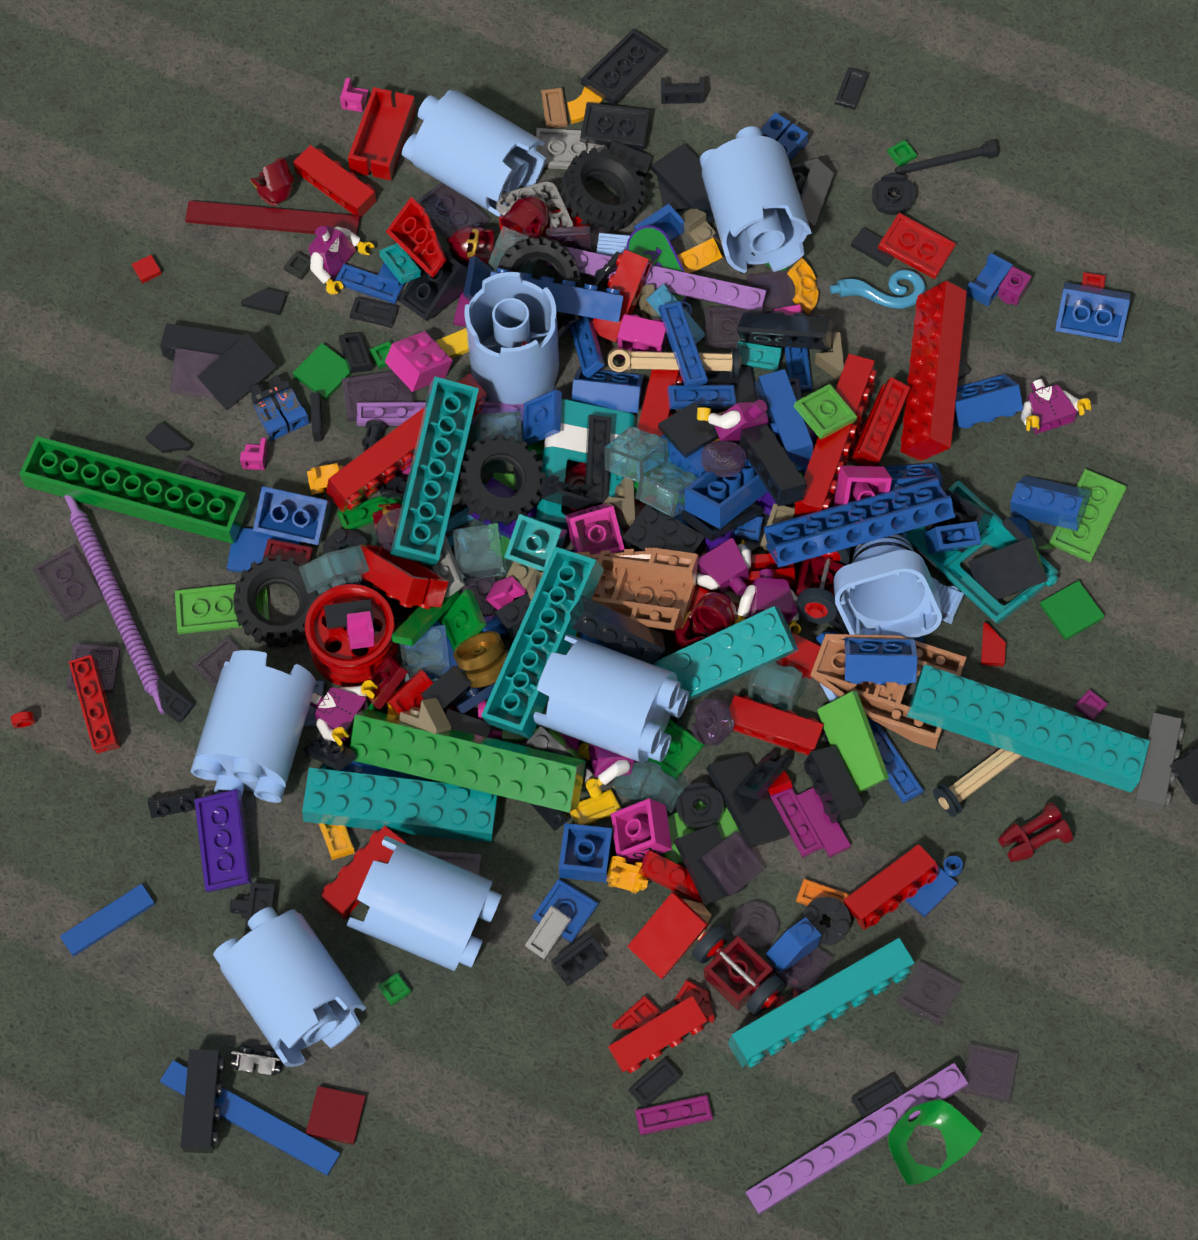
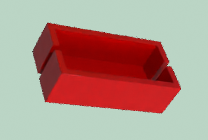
M373 87L348 155L350 172L367 176L371 172L373 177L392 180L416 113L414 96L396 92V107H394L392 91Z
M359 546L352 571L359 574L360 579L373 583L374 588L387 592L386 595L388 597L398 599L400 601L399 604L405 607L412 608L413 605H418L421 608L431 609V607L442 606L449 583L448 580L418 562L390 555V547H379L378 550L377 546Z

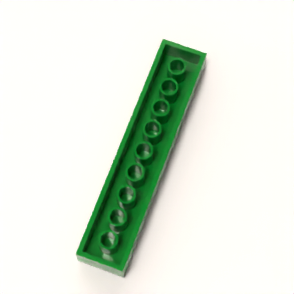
M36 436L19 474L25 487L61 497L67 495L79 502L234 544L250 506L246 493L39 436Z
M364 709L355 714L350 749L355 752L357 757L354 761L569 813L579 806L585 760L453 729L448 732L434 734L400 722V717L369 709Z

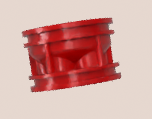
M357 584L336 586L322 593L309 608L305 620L307 641L316 669L328 681L342 687L361 686L365 681L371 679L387 655L391 654L395 658L397 657L398 644L392 640V634L396 631L393 613L388 602L375 590ZM371 599L374 624L380 626L382 630L374 634V646L367 647L369 651L365 656L358 657L353 654V649H350L347 628L327 630L324 605ZM340 641L342 647L338 652L331 653L327 651V647L331 642Z

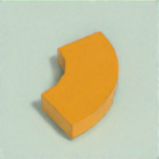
M584 87L582 94L577 99L567 102L571 124L583 121L587 102L601 104L604 99Z
M801 257L787 274L795 285V296L792 301L797 305L800 304L802 309L809 315L817 304L819 291L817 290L816 276L813 270Z

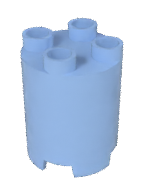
M449 90L440 100L433 95H429L423 101L418 111V118L424 122L418 134L411 135L402 150V156L412 161L415 167L500 218L504 215L498 213L496 201L500 200L501 194L517 190L520 185L527 187L536 184L546 162V158L536 151L537 145L543 146L545 144L544 141L458 90Z
M750 126L740 130L736 135V139L721 145L717 149H710L704 152L700 157L702 178L724 254L729 265L737 271L745 273L747 271L746 264L769 263L773 272H776L799 260L804 255L802 242L808 234L812 233L785 148L778 141L763 136L759 128Z
M519 272L499 273L484 279L482 289L476 293L469 305H465V323L472 377L487 393L486 399L488 402L524 404L553 391L560 364L556 304L550 290L547 287L541 289L531 282L524 281ZM524 341L529 343L527 345L519 347Z
M566 635L564 640L572 644L571 649L567 655L552 652L541 675L537 690L549 696L546 714L534 713L535 723L640 763L646 762L649 758L662 762L671 744V735L664 733L670 715L679 718L684 712L689 697V691L680 688L681 683L678 682L676 673L576 636Z
M251 650L234 651L230 662L225 661L191 767V773L205 780L217 781L214 789L216 794L238 789L241 790L242 798L243 791L247 790L254 792V795L261 800L279 803L282 800L316 680L308 670L298 664L294 665L290 675L266 667L267 653Z
M385 836L382 845L394 852L388 864L373 861L357 898L370 908L364 922L350 917L347 926L453 971L456 970L458 963L472 967L483 941L471 936L476 921L480 918L491 922L502 896L490 890L493 881Z
M272 907L264 908L254 914L248 921L251 932L240 940L233 938L224 942L214 951L213 956L219 963L221 972L285 1066L295 1067L304 1064L306 1061L301 1050L320 1040H323L332 1049L345 1040L360 1025L354 1009L359 1008L363 1011L366 1009L365 1005L303 915L297 913L296 910H289L278 916Z

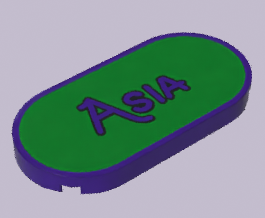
M643 226L636 229L630 235L627 241V251L652 260V266L685 273L664 231L654 226ZM672 294L678 302H685L687 299L686 296Z

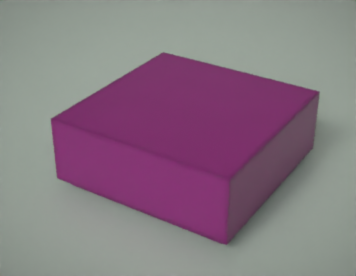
M1089 689L1074 705V708L1090 721H1093L1108 704Z

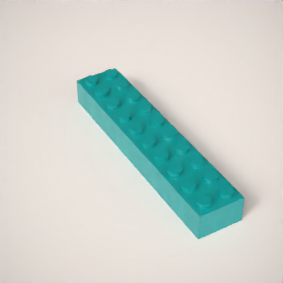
M925 664L918 676L907 717L1130 793H1132L1140 781L1150 742L1149 740Z

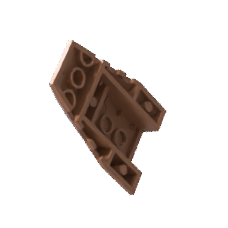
M645 548V551L634 552V549H624V552L611 553L610 550L601 551L600 554L574 552L597 560L604 569L591 600L647 627L676 630L684 625L695 591L698 554L659 548Z

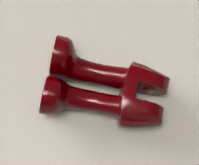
M1049 802L1043 807V812L1039 816L1020 827L1016 823L1013 824L997 841L1002 848L1015 842L1019 844V846L1007 853L1010 862H1016L1033 857L1034 850L1052 840L1059 839L1066 844L1073 841V836L1064 819L1061 820L1062 817L1054 803ZM1048 824H1054L1042 833L1028 839L1027 836Z

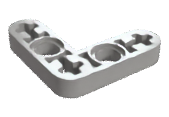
M542 182L503 193L500 200L496 201L498 213L505 215L515 202L514 199H521L523 195L536 196L546 203L549 208L555 206L561 210L556 214L549 211L548 223L553 234L558 238L564 239L568 238L572 233V220L556 186L551 182ZM543 191H547V193H550V200H549V201H548V195H547L546 193H543ZM559 220H561V224L564 228H566V230H563L562 227H559Z

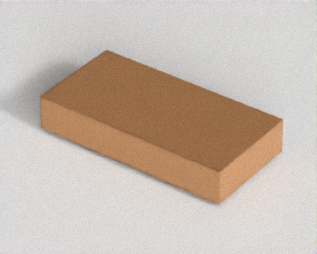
M562 88L541 90L546 129L568 127Z

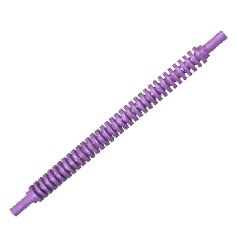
M65 495L64 497L71 511L70 522L138 672L145 691L150 696H153L160 714H165L160 706L156 685L160 677L87 514L79 509L76 500Z

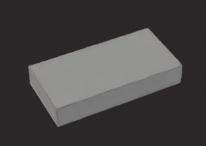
M550 906L525 946L541 958L546 959L572 919L554 906Z

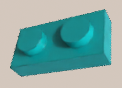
M397 243L380 250V258L401 284L420 277L421 270Z
M737 342L741 356V366L778 371L781 348Z

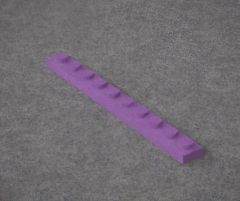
M566 247L571 255L574 256L580 274L595 277L596 271L603 268L612 258L611 256ZM547 261L546 266L554 268V266ZM616 266V267L614 268V272H612L611 274L607 275V276L605 277V279L609 280V279H610V276H611L612 274H615V272H616L618 266ZM651 266L644 286L653 284L654 290L664 284L672 294L745 310L762 311L766 290L657 266Z
M951 1064L746 1191L747 1197L757 1213H763L889 1135L895 1124L912 1107L938 1099L944 1101L968 1086V1082L956 1064ZM921 1111L912 1113L908 1121L910 1122L918 1117Z

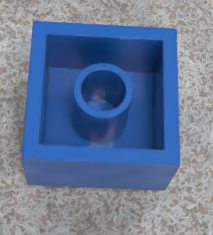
M565 823L559 861V878L607 883V871L613 839L612 828Z

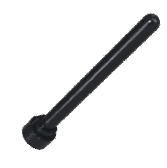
M994 140L987 141L980 148L898 166L895 168V173L901 175L980 156L988 157V159L998 156L997 146Z

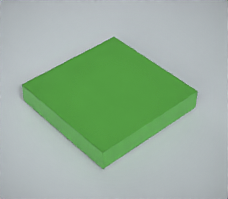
M831 384L796 401L793 406L820 440L848 426L857 419L856 414Z

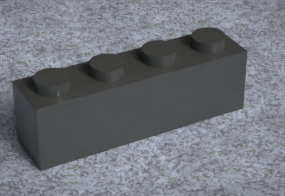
M1153 713L1147 740L1150 742L1137 786L1134 806L1162 812L1164 805L1169 806L1172 792L1168 791V786L1173 784L1175 778L1170 765L1179 758L1180 749H1176L1177 741H1182L1184 728L1180 727L1182 719Z

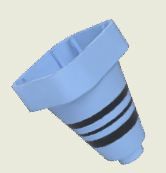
M906 532L856 545L852 563L842 567L835 574V604L850 635H897L912 639L933 632L941 623L942 614L939 593L923 558L914 552Z

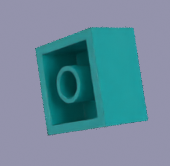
M519 514L504 558L544 572L554 548H562L567 529L525 514Z

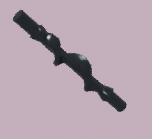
M616 251L609 262L603 268L596 271L595 282L592 285L598 286V290H600L599 286L605 277L614 272L620 252ZM569 314L560 323V326L557 328L558 342L565 332L571 328V324L581 319L580 315Z

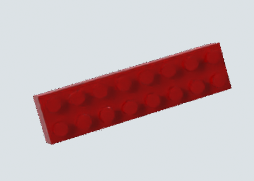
M948 281L918 295L916 300L910 368L907 379L910 389L905 399L900 452L918 461H923L951 448L967 291Z
M848 354L836 387V392L856 414L857 419L855 422L821 440L818 437L804 475L807 489L804 493V499L795 502L794 518L829 509L830 505L834 504L840 466L848 465L850 458L848 454L850 449L853 450L855 446L856 431L859 432L861 429L863 413L866 414L869 405V395L872 396L876 383L874 381L877 370H874V360Z
M469 373L457 383L479 388L472 419H475L483 411L482 408L485 405L484 401L487 393ZM424 408L328 478L326 493L343 513L348 509L350 511L354 510L365 496L369 498L378 491L377 487L382 483H390L396 477L395 474L401 469L405 471L411 467Z

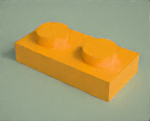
M714 238L706 240L677 255L685 273L689 274L723 258Z

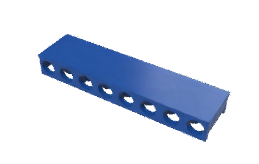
M938 478L765 526L766 547L776 565L782 567L955 518L951 497L946 495L939 485Z

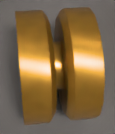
M486 631L476 634L460 643L453 653L454 659L458 667L462 669L461 672L472 682L470 687L479 688L496 682L508 655V651L504 649L505 646L499 633Z

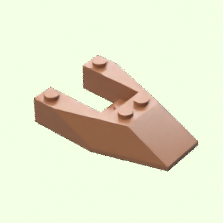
M825 634L810 676L839 697L851 691H857L868 718L914 743L936 750L943 729L907 717L909 706L901 704L907 685H899L896 682H887L886 684L879 685L864 681L861 684H853L845 681L844 638H909L897 635ZM915 641L917 676H919L924 664L960 677L962 676L966 657Z

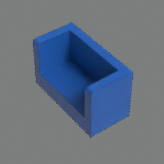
M667 204L634 226V231L643 226L657 227L665 232L670 241L685 232L684 220L670 204Z
M990 253L987 257L986 266L974 283L969 282L967 285L966 295L989 307L997 296L999 286L1013 264Z

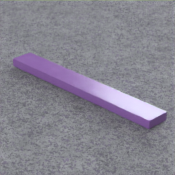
M426 402L357 403V426H365L369 420L382 422L385 426H400L424 408ZM485 402L482 413L475 419H472L470 425L523 424L524 404Z

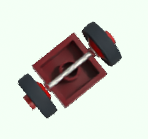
M851 547L803 561L794 593L798 597L796 602L798 614L805 620L813 623H827L836 617L838 608L835 604L834 577L837 571L846 566L850 561Z
M719 924L701 936L692 955L701 964L706 963L716 955L704 968L703 978L737 1010L746 1004L747 1009L752 1014L759 1015L776 1003L785 984L776 975L772 976L773 969L739 936L723 949L731 933L724 925Z

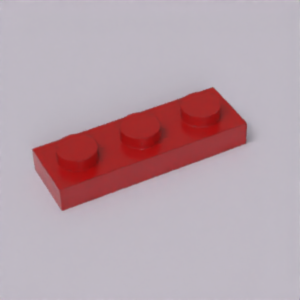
M652 851L646 852L638 874L692 901L703 903L686 868Z

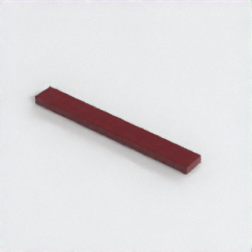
M188 201L185 221L186 223L306 234H315V230L320 226H330L332 228L338 226L358 235L360 216Z

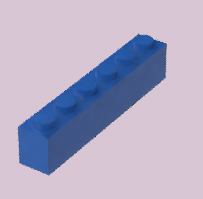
M497 268V271H492L490 276L510 272V270ZM519 272L524 281L531 282L541 289L547 287L555 300L556 311L619 323L624 295L619 294L620 290L607 288L605 292L598 290L596 285L585 284L583 288L576 286L574 281L563 280L561 284L554 282L552 277L541 276L539 280L532 278L530 273Z

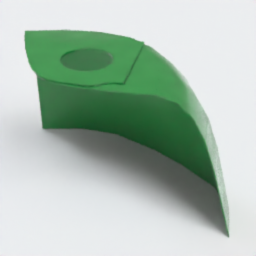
M938 1099L909 1109L889 1132L888 1145L906 1184L916 1185L928 1181L965 1156L976 1145L982 1133L951 1104ZM915 1111H921L920 1115L915 1120L910 1122L908 1121V1118L912 1113H914ZM919 1124L921 1126L929 1125L935 1127L943 1135L947 1159L940 1169L917 1164L908 1152L907 1141L914 1131V1127Z

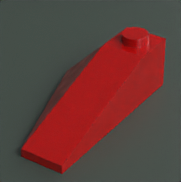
M410 197L386 230V233L431 277H434L446 261V258L425 208L413 197Z

